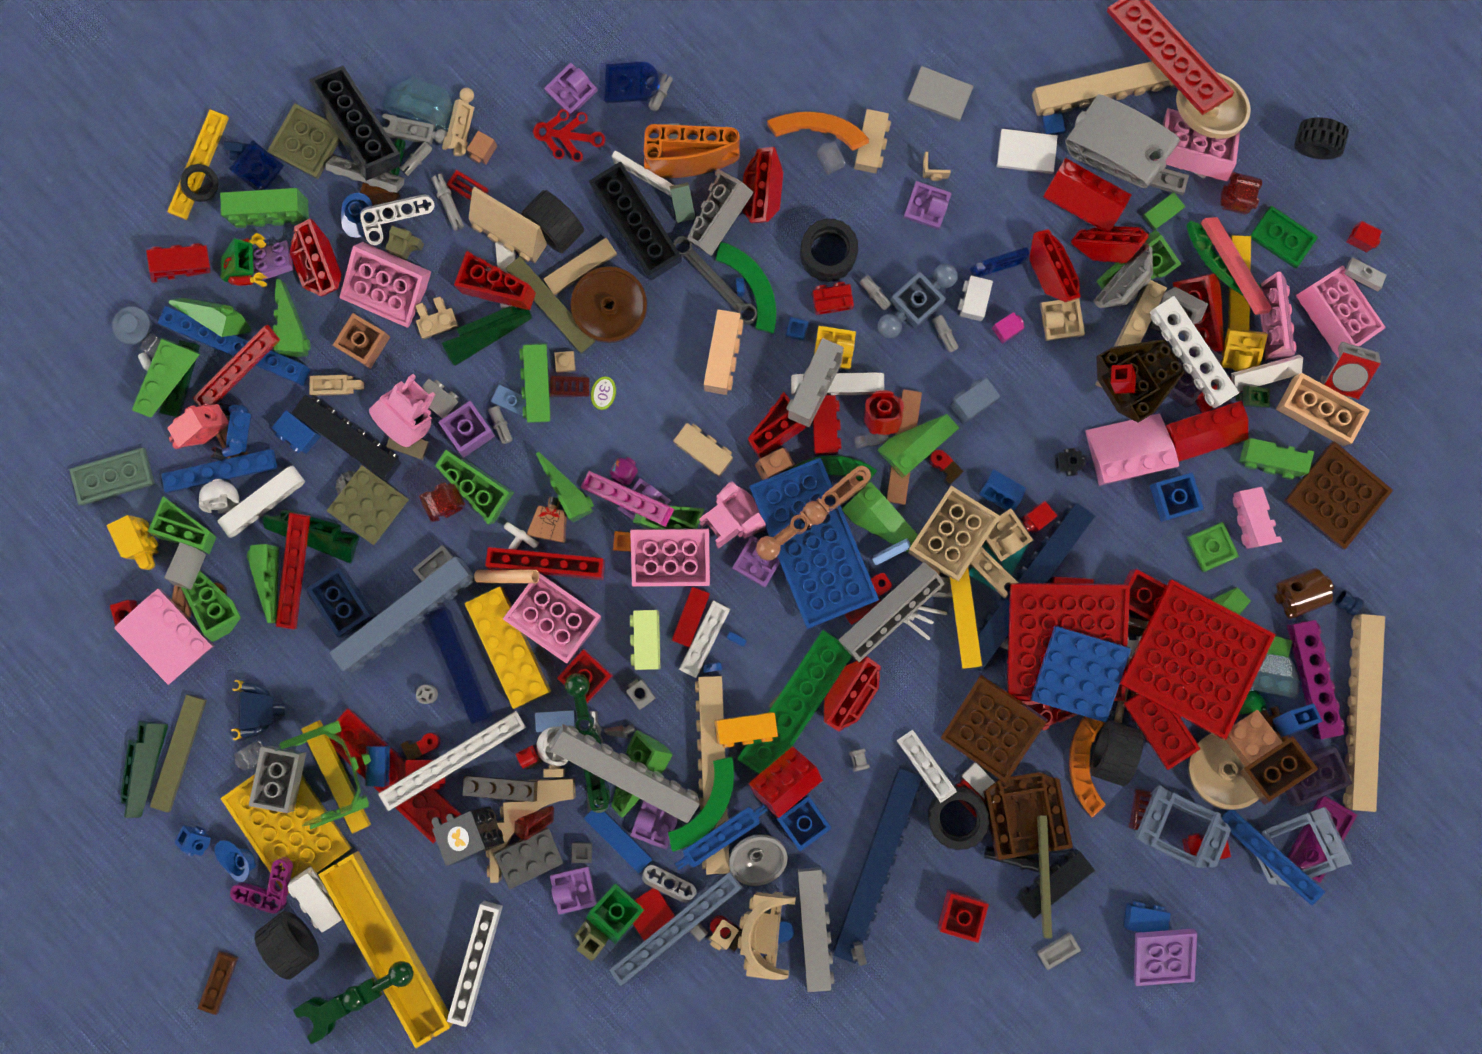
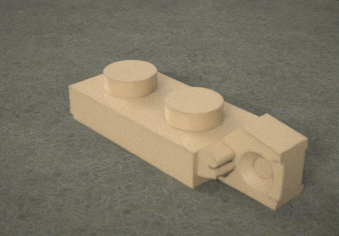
M309 376V395L311 396L354 394V390L364 389V382L362 380H354L353 376Z

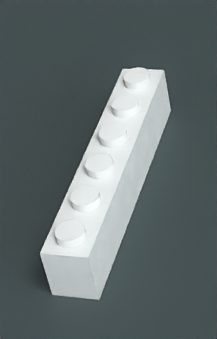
M483 901L480 904L447 1022L466 1027L471 1020L502 911V905Z

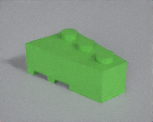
M1250 438L1244 442L1239 463L1245 464V467L1249 469L1260 468L1264 469V473L1272 475L1278 473L1282 475V478L1294 480L1296 477L1309 474L1314 451L1308 450L1306 453L1294 451L1295 447L1289 446L1287 449L1276 446V443Z
M164 496L148 530L150 534L157 538L178 545L183 543L206 554H210L217 538Z

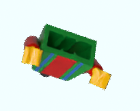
M254 234L252 239L239 240L234 238L221 258L220 277L224 282H229L235 286L252 285L253 283L261 287L267 286L266 282L261 281L264 278H268L264 274L258 272L252 277V245L255 244L259 248L266 246V243L263 241L265 238L261 234Z

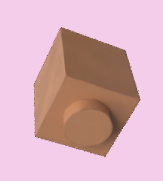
M478 131L467 148L470 155L469 158L478 164L482 162L486 165L497 148V144L494 139Z

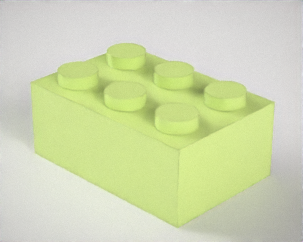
M633 611V615H630V627H634V634L630 635L631 646H634V654H631V666H635V670L661 669L659 611Z

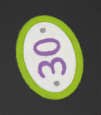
M605 376L599 378L594 383L591 391V400L597 409H607L615 399L616 386L611 378Z

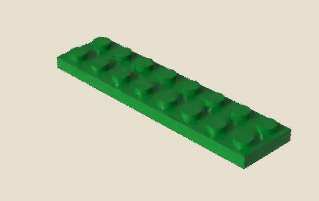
M824 630L821 631L768 711V713H775L778 737H773V741L761 742V739L753 740V744H747L737 758L739 761L760 774L794 745L852 657L838 639Z

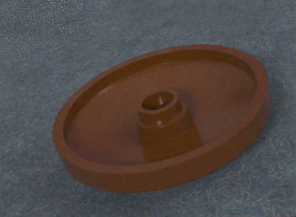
M601 267L590 271L579 280L572 293L571 312L577 326L586 336L598 342L616 343L631 337L639 330L646 317L647 298L643 286L634 275L617 267ZM613 305V308L609 309L607 306Z

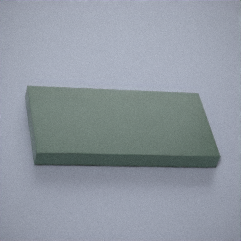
M139 448L69 469L78 505L80 506L155 485L146 448Z

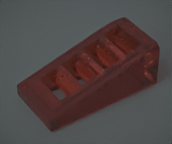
M551 376L549 396L589 397V377ZM556 382H559V391H556ZM564 382H567V391H564ZM572 382H575V391H572ZM579 382H583V392H579Z
M1135 789L1129 828L1138 830L1140 824H1137V822L1143 819V816H1138V812L1145 813L1146 811L1144 808H1139V804L1148 805L1152 797L1150 795L1151 792ZM1140 796L1148 797L1149 801L1140 800Z
M549 806L515 820V834L523 841L537 834L554 821V807Z

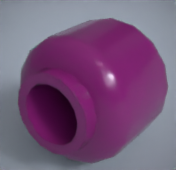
M626 457V459L618 458L609 471L611 480L622 486L629 485L638 473V469L635 466L636 462L629 457Z

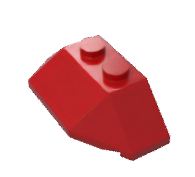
M775 147L757 149L756 155L750 160L744 171L743 183L754 193L742 211L752 224L769 222L780 210L784 172Z
M312 219L294 226L295 233L292 238L290 255L302 288L321 297L337 290L341 279V271L329 239Z
M1114 226L1111 232H1104L1095 227L1087 231L1086 229L1079 230L1071 240V243L1092 261L1127 263L1149 236L1147 232L1139 227Z
M1049 229L1034 233L1029 260L1045 294L1063 302L1080 298V281L1064 246L1052 235Z
M866 656L860 662L855 661L845 666L824 699V723L840 732L843 728L854 724L860 719L879 689V671L881 670L879 664Z

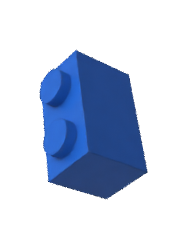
M287 410L272 427L276 431L275 436L283 442L285 440L291 443L290 447L297 453L301 451L307 454L321 437Z
M1314 704L1291 710L1272 719L1281 737L1306 730L1323 722Z
M1134 901L1133 904L1127 903L1123 925L1126 929L1137 932L1168 931L1171 913L1165 910L1164 906L1153 904V907L1145 906L1146 903Z

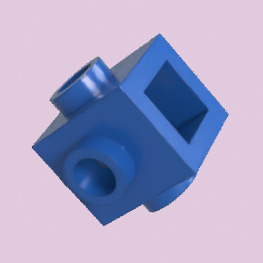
M183 825L174 843L186 855L194 856L195 854L202 856L209 847L211 838L202 827L195 826L193 828Z

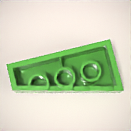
M547 343L524 344L523 349H519L520 360H524V368H521V380H525V387H522V399H526V406L523 407V418H527V422H550Z
M445 450L435 465L450 483L459 490V493L469 501L488 525L495 523L514 494L512 490L452 450Z

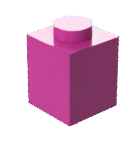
M1013 312L996 323L992 329L1003 344L1020 333L1025 327L1023 326L1022 318L1019 315L1016 316Z

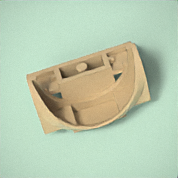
M775 891L773 894L757 892L754 894V897L750 898L749 908L752 911H747L744 916H741L740 928L743 930L742 936H739L738 948L741 949L740 955H745L744 970H747L746 976L772 980L788 978L789 970L776 968L782 905H795L796 897L784 896L783 892Z

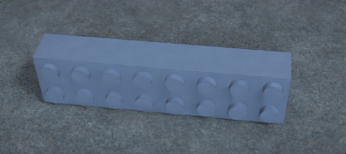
M454 556L329 654L343 672H357L366 665L365 662L371 658L373 660L381 654V649L392 646L396 643L395 639L398 636H404L412 630L411 626L426 620V615L429 612H436L443 606L442 602L458 595L457 591L462 587L465 589L473 583L472 579H474L473 572L463 559Z

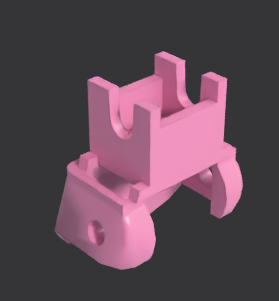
M414 374L408 377L405 384L402 381L396 384L392 390L382 395L369 409L372 419L384 433L404 447H409L424 437L430 429L432 419L429 416L431 411L428 408L435 394L433 392L428 394L414 381L416 377ZM424 413L420 423L415 425L414 419Z
M732 481L716 496V503L718 505L699 518L701 528L708 525L718 537L715 540L718 549L736 535L746 539L766 530V524L759 513L754 498L743 488L736 486Z

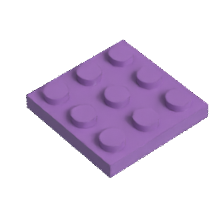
M1195 928L1135 933V985L1195 982L1197 932Z

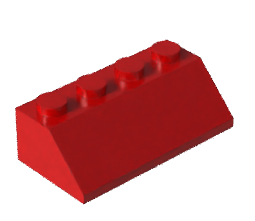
M1067 158L1064 159L1043 195L1045 199L1104 232H1111L1132 196L1130 193Z
M1242 401L1166 425L1176 450L1178 462L1248 440V416Z

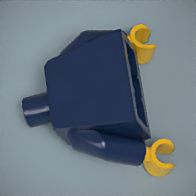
M234 680V682L239 683L238 689L232 688L233 691L239 692V727L231 730V732L236 731L238 733V737L232 738L233 740L255 737L267 730L270 724H273V716L285 715V704H273V696H270L267 689L255 683Z

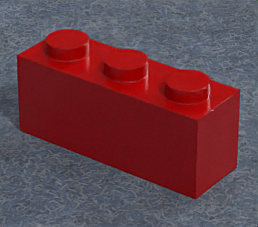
M836 395L825 396L813 419L814 455H837L838 449H841V438L837 437V431L841 429L840 419H837L836 412L840 411L839 400H836Z

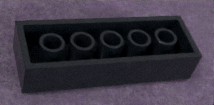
M344 65L309 79L310 93L366 181L400 167V153Z
M621 161L589 180L592 191L650 281L682 262L677 248Z

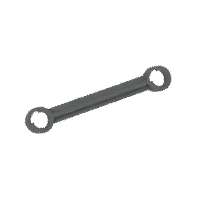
M680 236L676 238L673 243L675 247L678 243L690 244L687 252H679L681 257H685L729 304L740 313V319H742V310L754 311V317L751 320L742 319L745 325L754 323L757 318L756 308L752 304H745L693 250L692 243L687 239L688 237Z

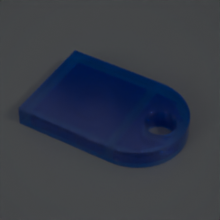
M650 63L606 64L604 101L606 103L645 101L652 98L660 87V75ZM649 77H654V82L650 85H647V79Z
M1028 247L973 265L970 268L971 276L981 277L1024 264L1030 255Z

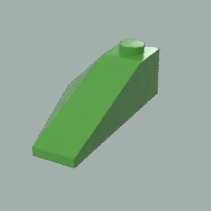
M1154 230L1148 234L1149 237L1145 241L1152 247L1153 275L1151 279L1166 276L1181 265L1163 236ZM1116 262L1096 280L1102 290L1125 263Z
M188 298L169 300V304L221 337L250 333L252 330L244 317L235 311L232 306Z
M871 482L842 508L843 513L855 525L877 535L892 545L908 538L911 547L918 536Z

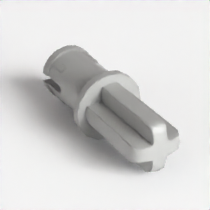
M667 74L661 75L657 87L653 89L654 94L648 104L652 111H658L663 99L667 97L668 88L673 81L672 77L669 76L665 82Z
M423 142L413 154L410 153L411 156L399 168L404 171L409 166L405 172L409 176L419 164L422 165L421 162L432 151V147L428 143Z
M869 275L860 281L859 284L870 295L869 298H873L883 310H886L891 305L890 301L881 292L882 288L878 287Z
M943 315L934 318L932 322L939 333L938 337L943 340L949 353L954 352L958 349V345L951 333L952 329H949Z
M500 407L490 408L488 412L494 423L493 428L496 429L501 443L507 444L511 442L512 437L507 427L508 422L504 420Z

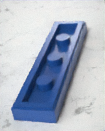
M591 810L583 818L638 873L653 859L606 811L596 813Z

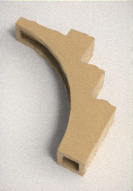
M575 778L528 780L538 781L537 801L509 800L503 802V806L500 807L501 818L504 817V820L496 822L503 833L505 843L486 851L487 858H490V866H487V877L490 878V883H498L502 879V872L494 852L508 846L513 834L532 813L552 803L574 799L576 797Z

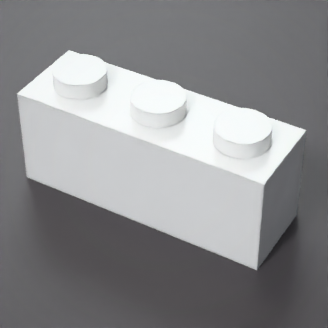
M311 866L290 880L288 884L290 895L293 898H297L300 902L301 910L304 913H308L311 917V923L316 929L319 928L321 932H324L342 920V916L323 882Z

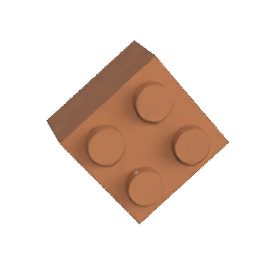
M352 313L333 346L371 369L390 336Z
M1259 710L1233 725L1225 740L1245 767L1283 743Z

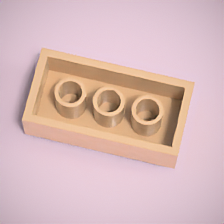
M717 310L704 380V390L706 392L727 395L728 390H732L733 376H731V372H735L737 357H734V354L739 352L740 338H738V335H742L744 325L743 320L740 319V313Z
M1303 373L1292 378L1276 408L1277 411L1335 441L1341 446L1353 443L1370 411L1366 407Z

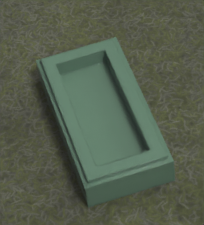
M688 182L669 186L677 223L696 219Z

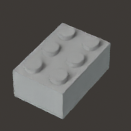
M263 746L260 748L249 806L283 813L292 812L296 806L306 752L290 749L274 751L279 747Z

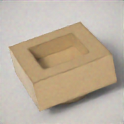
M574 351L554 353L557 373L576 371Z
M549 765V768L544 769V777L565 776V768H560V766Z

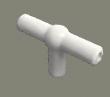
M509 522L504 525V529L516 536L508 549L516 550L522 541L533 548L538 546L539 542L527 535L524 530L518 529Z

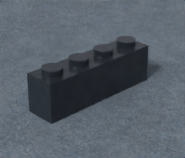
M1072 849L1064 855V859L1061 862H1055L1049 867L1051 905L1095 871L1081 851ZM1040 875L1033 880L1034 883L1029 887L1025 886L1018 891L1019 895L1016 896L1017 900L1033 919L1041 914Z

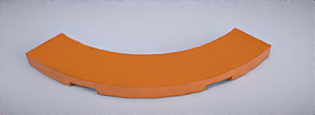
M796 112L767 120V125L775 137L796 132L799 129H811V131L829 132L836 135V138L843 141L852 151L869 143V138L858 127L840 117L826 113Z
M1084 716L1071 741L1069 773L1074 792L1080 804L1088 815L1093 818L1106 804L1097 793L1091 780L1090 750L1098 732L1106 722Z

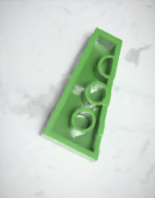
M161 337L133 404L132 411L151 418L200 353Z

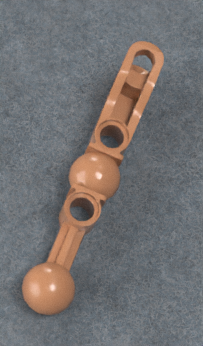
M865 466L855 468L825 492L822 499L818 498L817 501L806 503L799 515L792 518L790 525L777 535L761 538L756 545L758 556L766 561L775 559L780 553L781 545L796 534H803L807 527L811 528L812 525L821 524L830 511L856 495L868 484L871 478L869 469ZM856 476L862 477L863 480H862V481H858V480L856 479ZM826 497H833L835 504L829 506L825 503L824 499ZM801 520L805 526L803 529H796L794 522Z

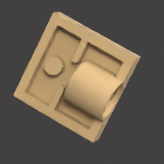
M1079 298L1069 302L1061 300L1041 302L1040 307L1046 341L1085 335Z
M1012 509L1000 515V519L985 540L999 562L1033 541Z

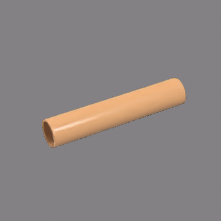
M478 569L475 571L474 579L477 583H537L539 581V572L537 570Z

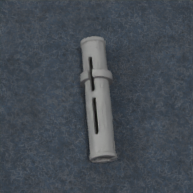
M438 174V179L436 175L433 176L431 180L436 188V195L443 204L453 230L457 231L458 226L459 229H462L464 224L451 197L452 192L447 188L443 175Z

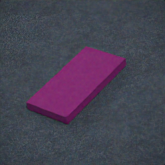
M1320 795L1312 811L1325 807L1331 813L1330 816L1342 841H1344L1357 814L1328 797ZM1310 824L1303 826L1287 855L1301 870L1327 860ZM1326 873L1312 879L1321 883Z

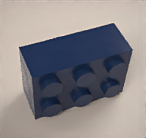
M338 567L306 588L337 637H345L375 617L374 612L345 568Z

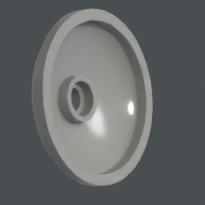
M754 835L745 838L734 847L729 857L731 873L739 882L750 886L765 885L774 881L782 874L787 865V852L784 845L778 839L769 835Z

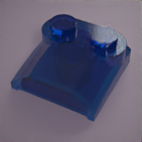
M252 140L229 170L256 191L266 190L281 172L284 165Z

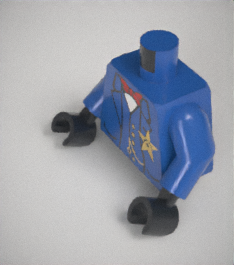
M219 404V406H222L223 413L226 416H230L226 447L223 449L213 447L212 451L214 454L210 456L211 458L222 461L224 457L241 452L246 453L251 414L248 413L249 410L244 405Z

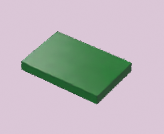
M1272 205L1267 209L1249 235L1253 241L1295 269L1300 265L1318 236Z

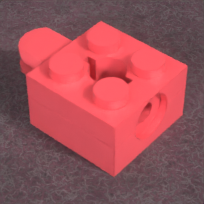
M204 404L198 407L192 405L184 410L185 413L176 417L167 428L171 434L168 439L170 442H174L172 444L174 449L206 444L229 425V421L219 404Z

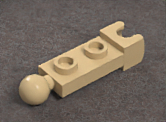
M463 88L460 91V99L455 100L447 136L444 137L442 145L443 150L454 148V156H462L467 150V137L474 107L469 105V102L474 99V92L470 88Z
M982 547L970 563L1003 598L1008 596V592L1004 587L1010 585V583H1018Z

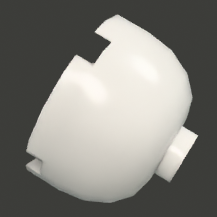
M214 479L212 482L207 483L202 487L199 494V508L207 513H212L211 510H218V514L227 513L239 504V494L236 488L231 483L222 479Z
M561 726L549 727L544 730L536 743L539 757L545 763L554 766L565 765L568 761L550 751L551 742Z

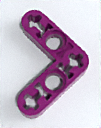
M281 857L273 862L267 890L241 882L231 888V898L235 902L268 913H278L286 905L288 884L291 880L293 869L292 861L288 857ZM276 880L282 883V890L276 888ZM255 893H258L261 896V903L255 900Z

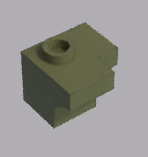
M395 226L391 227L389 241L385 248L390 254L407 261L411 252L415 250L422 251L424 243L421 239L412 236V233L406 229H400Z
M588 919L585 920L574 935L580 943L576 950L590 961L596 958L608 941V938Z

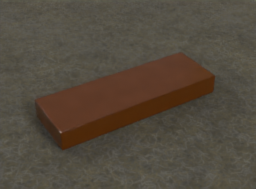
M223 951L218 952L197 1009L213 1015L219 1013L239 957Z

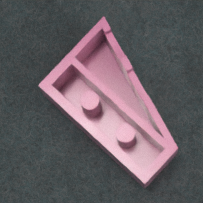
M1258 487L1233 493V505L1238 511L1237 522L1242 528L1243 534L1241 539L1246 549L1282 542L1280 536L1276 537L1273 529L1276 526L1275 520H1270L1267 510H1270L1263 488Z

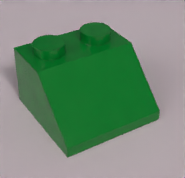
M614 884L592 908L586 919L616 944L638 919L644 909L618 885Z

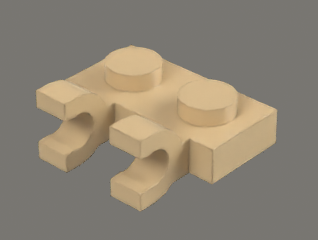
M441 297L433 299L438 313L430 316L423 303L415 305L421 318L416 320L423 340L459 327L453 309H446L444 300Z

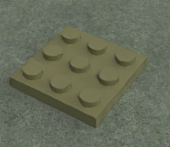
M294 103L267 152L304 173L319 179L340 139L328 120Z
M361 465L327 509V512L372 545H375L409 499Z

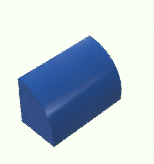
M993 469L979 495L1007 511L1012 509L1014 512L1023 498L1026 487Z
M366 746V754H369L371 762L366 764L365 786H388L390 746Z

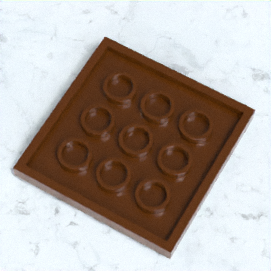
M1333 441L1311 466L1309 474L1302 477L1285 498L1284 502L1338 547L1345 550L1392 493L1393 489Z
M981 675L944 731L941 739L1006 783L1048 719Z

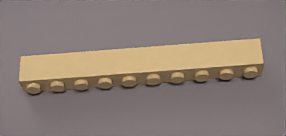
M1357 614L1351 622L1353 637L1350 641L1352 657L1349 661L1351 676L1348 681L1350 687L1348 706L1350 709L1347 716L1349 730L1346 736L1348 751L1345 756L1347 772L1344 775L1346 793L1343 795V803L1347 809L1376 812L1385 616Z
M722 676L698 677L699 681H695V693H699V700H696V712H700V720H697V732L701 731V739H697L698 751L702 753V759H698V770L702 771V778L699 779V790H703V798H700V810L704 808L712 792L714 784L713 761L725 758V748H723L722 744H717L714 720L724 719ZM728 807L712 830L728 820ZM729 845L702 862V869H706V875L728 874L730 872Z

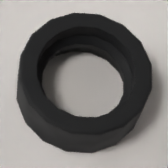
M194 164L187 167L182 173L180 181L184 194L191 200L198 202L208 201L214 197L219 184L215 172L202 164ZM203 172L208 175L211 180V188L208 192L196 194L190 190L187 182L192 173Z

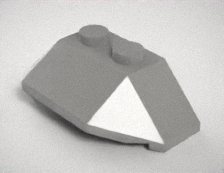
M1144 242L1141 248L1122 266L1093 300L1097 307L1106 308L1127 305L1137 297L1138 291L1150 282L1153 275L1152 247Z

